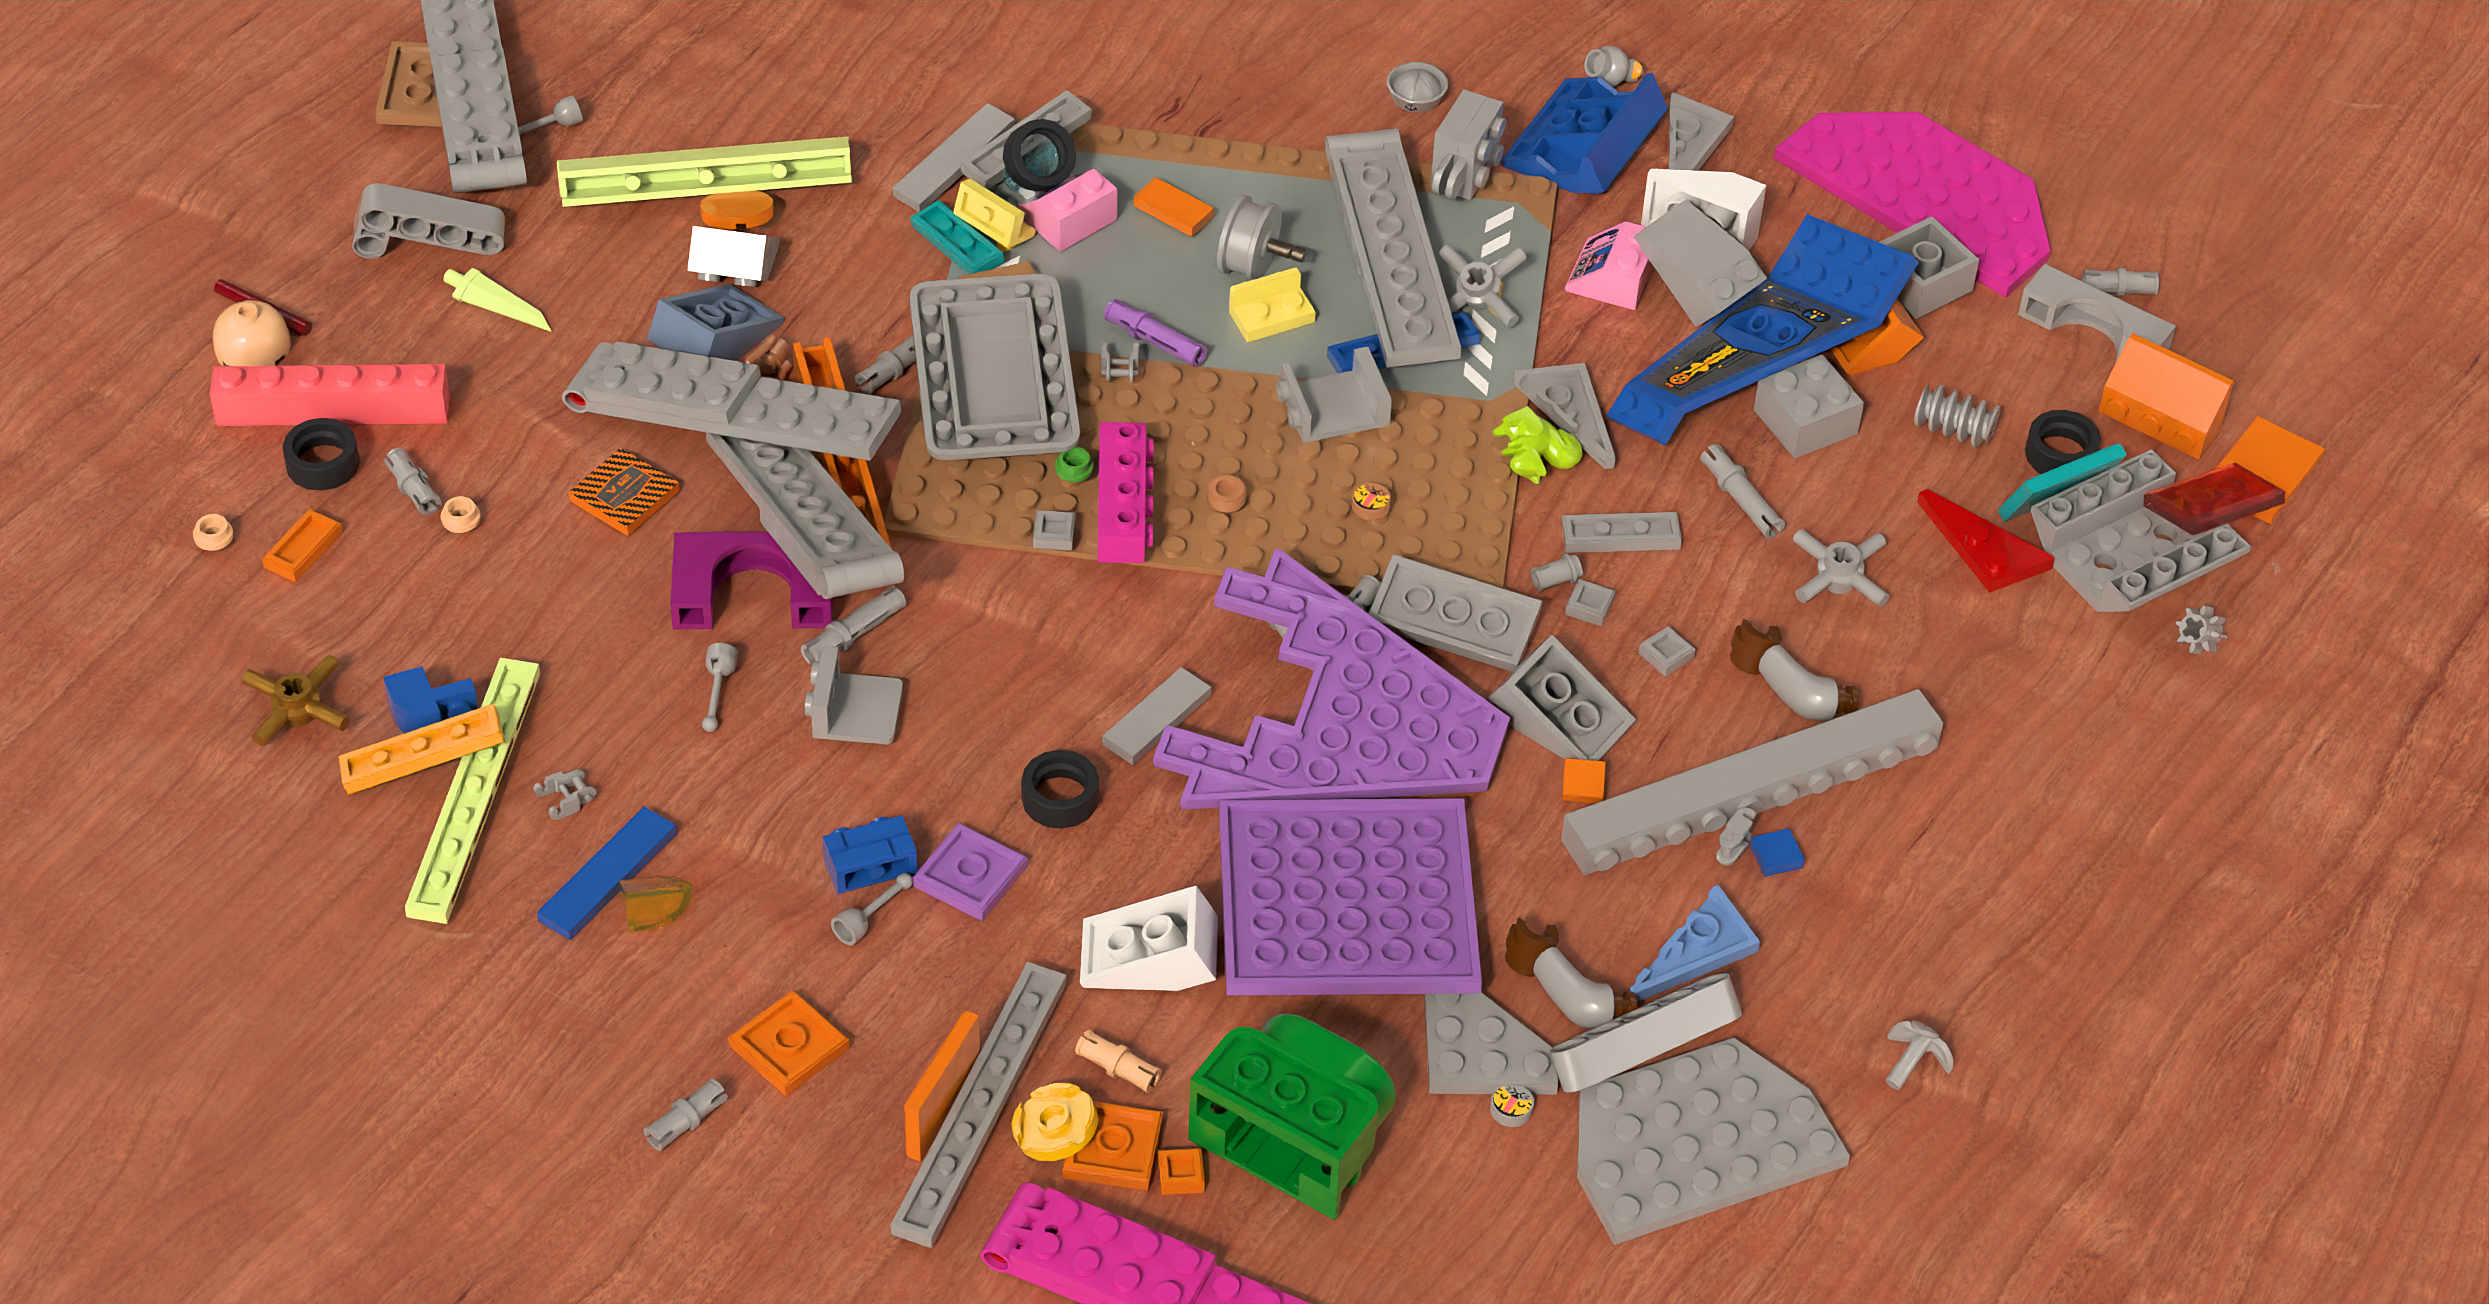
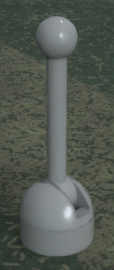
M574 96L565 97L557 102L552 115L518 127L519 135L554 121L564 126H574L582 123L583 117Z
M714 643L707 648L706 668L709 673L714 675L708 715L702 721V728L706 732H713L718 727V721L715 716L722 677L732 674L738 662V650L726 643Z
M908 873L900 874L897 877V883L864 910L847 908L831 920V927L836 937L844 944L850 946L858 942L868 930L867 917L901 889H909L913 884L912 876Z

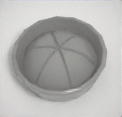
M1408 62L1400 64L1391 70L1387 76V87L1392 100L1398 107L1408 112L1422 113L1438 106L1448 89V79L1444 72L1434 65L1425 62Z

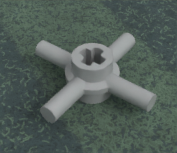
M1450 244L1442 247L1439 255L1459 275L1456 283L1457 293L1447 299L1451 314L1466 304L1474 309H1486L1489 307L1507 327L1515 325L1519 317L1498 296L1501 290L1500 279L1527 260L1525 253L1518 247L1494 266L1490 267L1483 262L1468 264Z
M1803 529L1795 533L1793 542L1818 560V575L1795 591V595L1801 603H1806L1824 589L1832 593L1844 594L1850 592L1853 588L1879 607L1887 603L1889 594L1863 575L1865 569L1863 561L1886 545L1883 535L1875 533L1857 547L1847 542H1836L1827 548Z

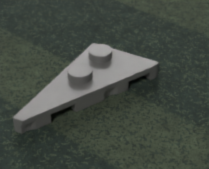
M1673 92L1669 105L1668 169L1699 171L1732 129L1734 116Z
M1585 363L1514 370L1513 383L1561 429L1567 433H1572L1581 443L1582 449L1604 469L1614 468L1615 454Z

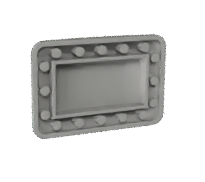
M1026 274L926 281L912 288L909 300L926 448L932 457L939 460H960L1065 452L1076 447L1080 439V428L1060 286L1054 277L1047 274Z

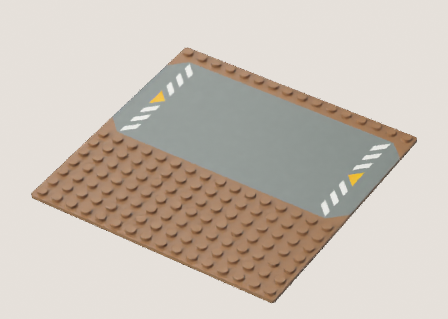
M1009 115L1015 119V125L1026 118L1025 116ZM1083 124L1070 133L1077 153L1075 167L1070 175L1095 169L1117 188V220L1061 252L1038 232H1035L1033 238L1007 248L972 226L1003 252L1005 262L996 268L1029 261L1035 274H1047L1058 281L1080 428V439L1076 447L1083 448L1089 453L1094 463V470L1088 479L1081 482H1067L1061 479L1055 471V461L1061 452L960 460L936 459L928 453L926 448L918 388L884 520L887 534L1098 560L1100 422L1146 423V438L1153 439V462H1146V467H1153V490H1145V495H1153V518H1145V524H1153V547H1145V563L1123 564L1223 576L1227 566L1265 577L1276 548L1282 550L1335 590L1352 592L1364 575L1373 576L1381 583L1394 554L1503 589L1518 474L1509 465L1513 456H1503L1501 453L1502 450L1508 447V443L1511 442L1508 436L1496 437L1492 434V431L1503 423L1502 419L1505 416L1528 406L1529 398L1514 385L1513 376L1514 370L1533 368L1558 183L1541 176L1490 171L1484 188L1478 187L1471 200L1459 196L1451 200L1446 198L1445 192L1440 196L1433 194L1432 187H1430L1432 164L1407 161L1447 299L1457 293L1456 283L1459 275L1439 255L1442 247L1450 244L1468 264L1483 262L1490 267L1519 247L1525 253L1527 260L1500 279L1501 290L1498 295L1514 311L1519 319L1515 325L1507 327L1489 307L1486 309H1474L1468 304L1464 305L1452 315L1466 312L1480 333V344L1462 348L1461 359L1379 369L1392 398L1390 426L1306 443L1302 442L1297 429H1291L1287 416L1288 407L1285 402L1281 403L1277 396L1276 381L1281 380V364L1289 362L1297 382L1338 374L1327 357V347L1377 334L1363 280L1356 271L1325 151ZM1051 146L1026 163V168L1034 175L1041 177L1054 172L1058 165V154L1055 146ZM1007 176L989 189V191L1013 206H1017L1042 192L1023 189L1013 182L1010 176ZM1157 177L1213 207L1214 217L1193 237H1190L1134 207V196L1151 180ZM1242 194L1250 196L1253 203L1267 207L1271 203L1279 205L1282 211V221L1278 240L1307 249V255L1303 263L1274 254L1263 277L1295 267L1298 268L1301 273L1300 288L1316 312L1314 323L1248 343L1229 314L1230 288L1242 282H1248L1245 274L1233 270L1228 274L1220 273L1217 269V251L1221 233L1231 207ZM951 261L947 280L958 279L959 276L968 275ZM1116 298L1135 310L1149 312L1152 314L1153 319L1174 329L1193 341L1207 347V354L1201 365L1193 367L1146 340H1137L1129 336L1127 330L1104 319V311L1107 304ZM1102 341L1106 342V352L1110 353V359H1129V354L1133 352V343L1138 342V376H1133V382L1129 381V377H1110V381L1106 382V375H1102L1101 372ZM1110 365V368L1129 369V365ZM1221 475H1232L1240 478L1246 485V502L1244 506L1234 512H1220L1212 508L1207 499L1208 485L1211 480ZM1364 483H1377L1384 486L1391 496L1390 509L1387 515L1378 520H1365L1358 517L1351 508L1352 493L1357 486ZM1037 510L1075 513L1072 551L1033 548Z

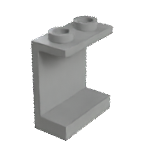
M1369 347L1354 349L1352 371L1298 382L1289 362L1281 364V380L1276 381L1277 396L1281 403H1286L1291 429H1297L1303 443L1390 426L1392 398Z

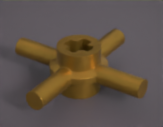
M328 654L307 676L300 673H290L279 678L277 682L252 669H247L242 676V683L270 696L273 710L270 716L251 735L253 741L260 746H264L284 724L300 727L307 725L314 718L339 731H344L349 725L350 718L321 704L320 693L317 689L339 666L338 660Z

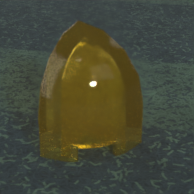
M644 877L619 880L621 901H625V923L628 933L653 930L669 925L683 914L691 898L692 884L687 880L675 877Z

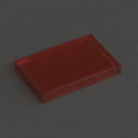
M2232 463L2144 494L2143 506L2193 536L2285 504V491L2241 465Z

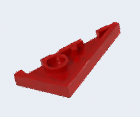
M1929 489L1919 492L1917 503L1989 593L2052 570L2055 559L2049 553Z

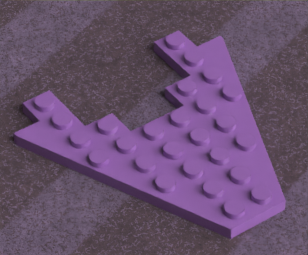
M1275 548L1265 577L1226 566L1215 595L1214 606L1288 627L1279 649L1278 660L1314 670L1295 725L1292 726L1255 715L1244 747L1173 726H1165L1153 757V766L1189 776L1181 797L1180 808L1186 810L1219 808V800L1367 799L1487 791L1509 726V716L1282 550Z

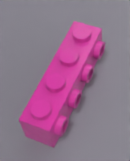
M1100 422L1098 562L1145 563V547H1153V524H1145V518H1153V495H1145V490H1153V467H1146V462H1153V439L1146 438V423Z

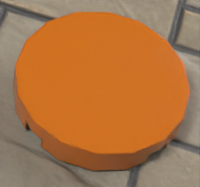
M757 190L715 193L708 195L701 201L700 214L702 221L715 229L733 230L737 229L736 224L745 223L746 228L751 229L764 225L773 218L774 205L773 199L768 194Z

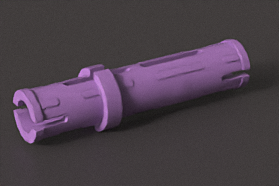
M1116 298L1107 304L1104 311V319L1127 330L1129 336L1137 340H1146L1193 367L1201 365L1207 354V347L1193 341L1174 329L1153 319L1152 314L1149 312L1135 310Z

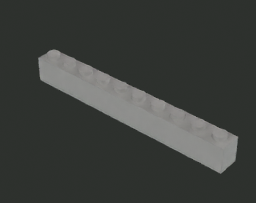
M1917 689L1565 814L1561 841L1584 876L1596 871H1605L1612 868L1615 864L1635 857H1644L1651 851L1671 844L1678 845L1686 839L1701 833L1714 832L1726 825L1736 811L1742 807L1753 809L1757 815L1776 806H1786L1794 800L1812 793H1822L1829 787L1858 780L1865 774L1876 770L1894 767L1899 762L1918 755L1925 756L1938 748L1943 721L1921 691Z

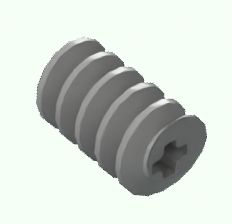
M1928 383L1916 408L1915 426L1922 427L1929 420V431L1936 432L1943 425V436L1950 438L1957 430V441L1964 443L1971 436V445L1973 447H1980L1984 441L1987 446L1995 431L2001 406L1996 405L1990 413H1987L1985 400H1982L1976 408H1973L1971 395L1968 394L1960 403L1958 402V390L1954 389L1946 398L1943 397L1944 385L1939 384L1932 393L1929 392Z

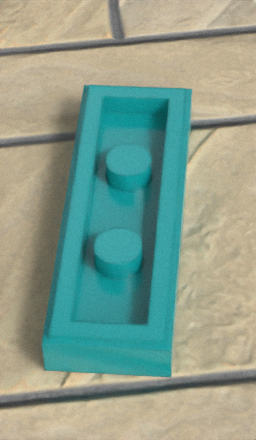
M940 200L910 217L912 227L967 274L991 270L1005 262L1002 251L966 221L953 214L954 211Z

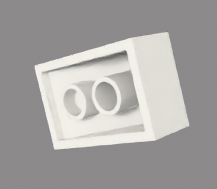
M1650 169L1647 176L1641 225L1647 227L1687 199L1749 251L1758 239L1766 185L1733 172Z
M1193 886L1084 918L1080 984L1083 988L1179 991L1216 980L1218 915L1199 888Z

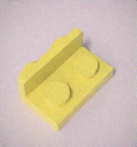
M1295 267L1276 272L1265 277L1242 282L1230 288L1229 314L1247 343L1315 322L1316 312L1300 288L1301 273L1298 268Z

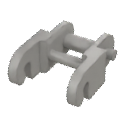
M1102 341L1101 372L1102 375H1106V382L1110 381V377H1129V381L1133 382V376H1138V342L1133 343V352L1129 354V359H1110V353L1106 352V342ZM1110 365H1129V369H1111Z
M581 769L573 770L564 775L561 771L545 778L544 787L540 783H536L533 787V791L538 797L546 796L555 791L557 793L562 792L566 799L560 801L559 811L555 806L549 809L548 813L553 820H560L580 811L581 805L590 802L596 796L595 788L592 786L586 787L584 784L585 773ZM576 786L578 791L570 794L568 789Z
M1748 807L1738 809L1727 823L1725 830L1719 837L1721 847L1716 853V859L1720 864L1732 865L1748 849L1749 843L1746 841L1751 840L1752 834L1749 832V829L1753 826V822L1750 819H1754L1756 815L1753 809Z

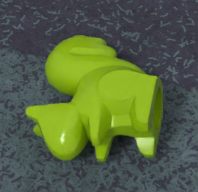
M1528 406L1505 416L1502 419L1503 423L1492 431V434L1496 437L1508 436L1511 442L1508 443L1507 448L1502 450V455L1513 456L1509 463L1510 468L1518 475L1530 479L1534 484L1540 483V475L1546 476L1547 474L1540 456H1543L1552 466L1565 470L1576 466L1582 458V445L1572 433H1567L1563 429L1556 430L1545 419L1538 417Z

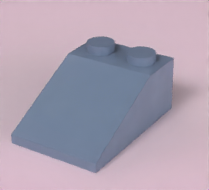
M731 284L659 299L647 339L659 346L660 349L736 361L783 325L785 318Z

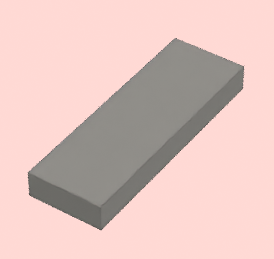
M1677 512L1562 515L1561 528L1565 553L1681 549L1682 539Z
M1180 667L1102 736V745L1131 765H1134L1159 743L1166 725L1177 727L1210 698L1212 687Z

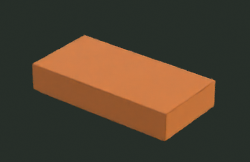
M1157 177L1151 180L1134 196V207L1190 237H1193L1214 217L1213 207Z
M309 509L262 558L263 567L296 583L343 533L342 524Z

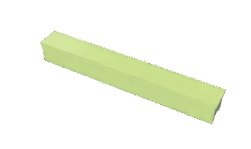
M848 136L557 161L560 197H562L563 207L852 182Z

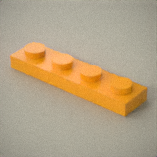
M493 703L342 754L338 758L343 786L349 795L503 743L505 741L499 713Z

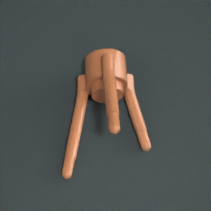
M769 335L744 360V363L758 365L760 372L763 374L778 372L776 379L785 380L786 374L792 368V364L787 361L791 353L790 347L779 336Z

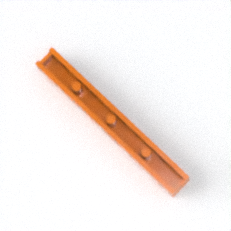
M830 337L822 338L823 345L802 348L800 342L793 343L794 370L798 383L845 390ZM818 452L822 467L891 548L866 460Z

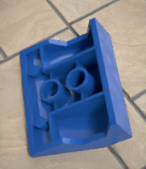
M1647 73L1634 91L1618 92L1601 77L1565 79L1500 160L1502 167L1523 175L1544 177L1558 183V188L1572 193L1600 194L1606 191L1668 109L1654 74Z

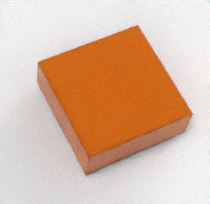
M1565 758L1562 801L1594 804L1602 802L1606 762Z
M1201 1148L1158 1150L1157 1159L1161 1195L1204 1193L1205 1182Z

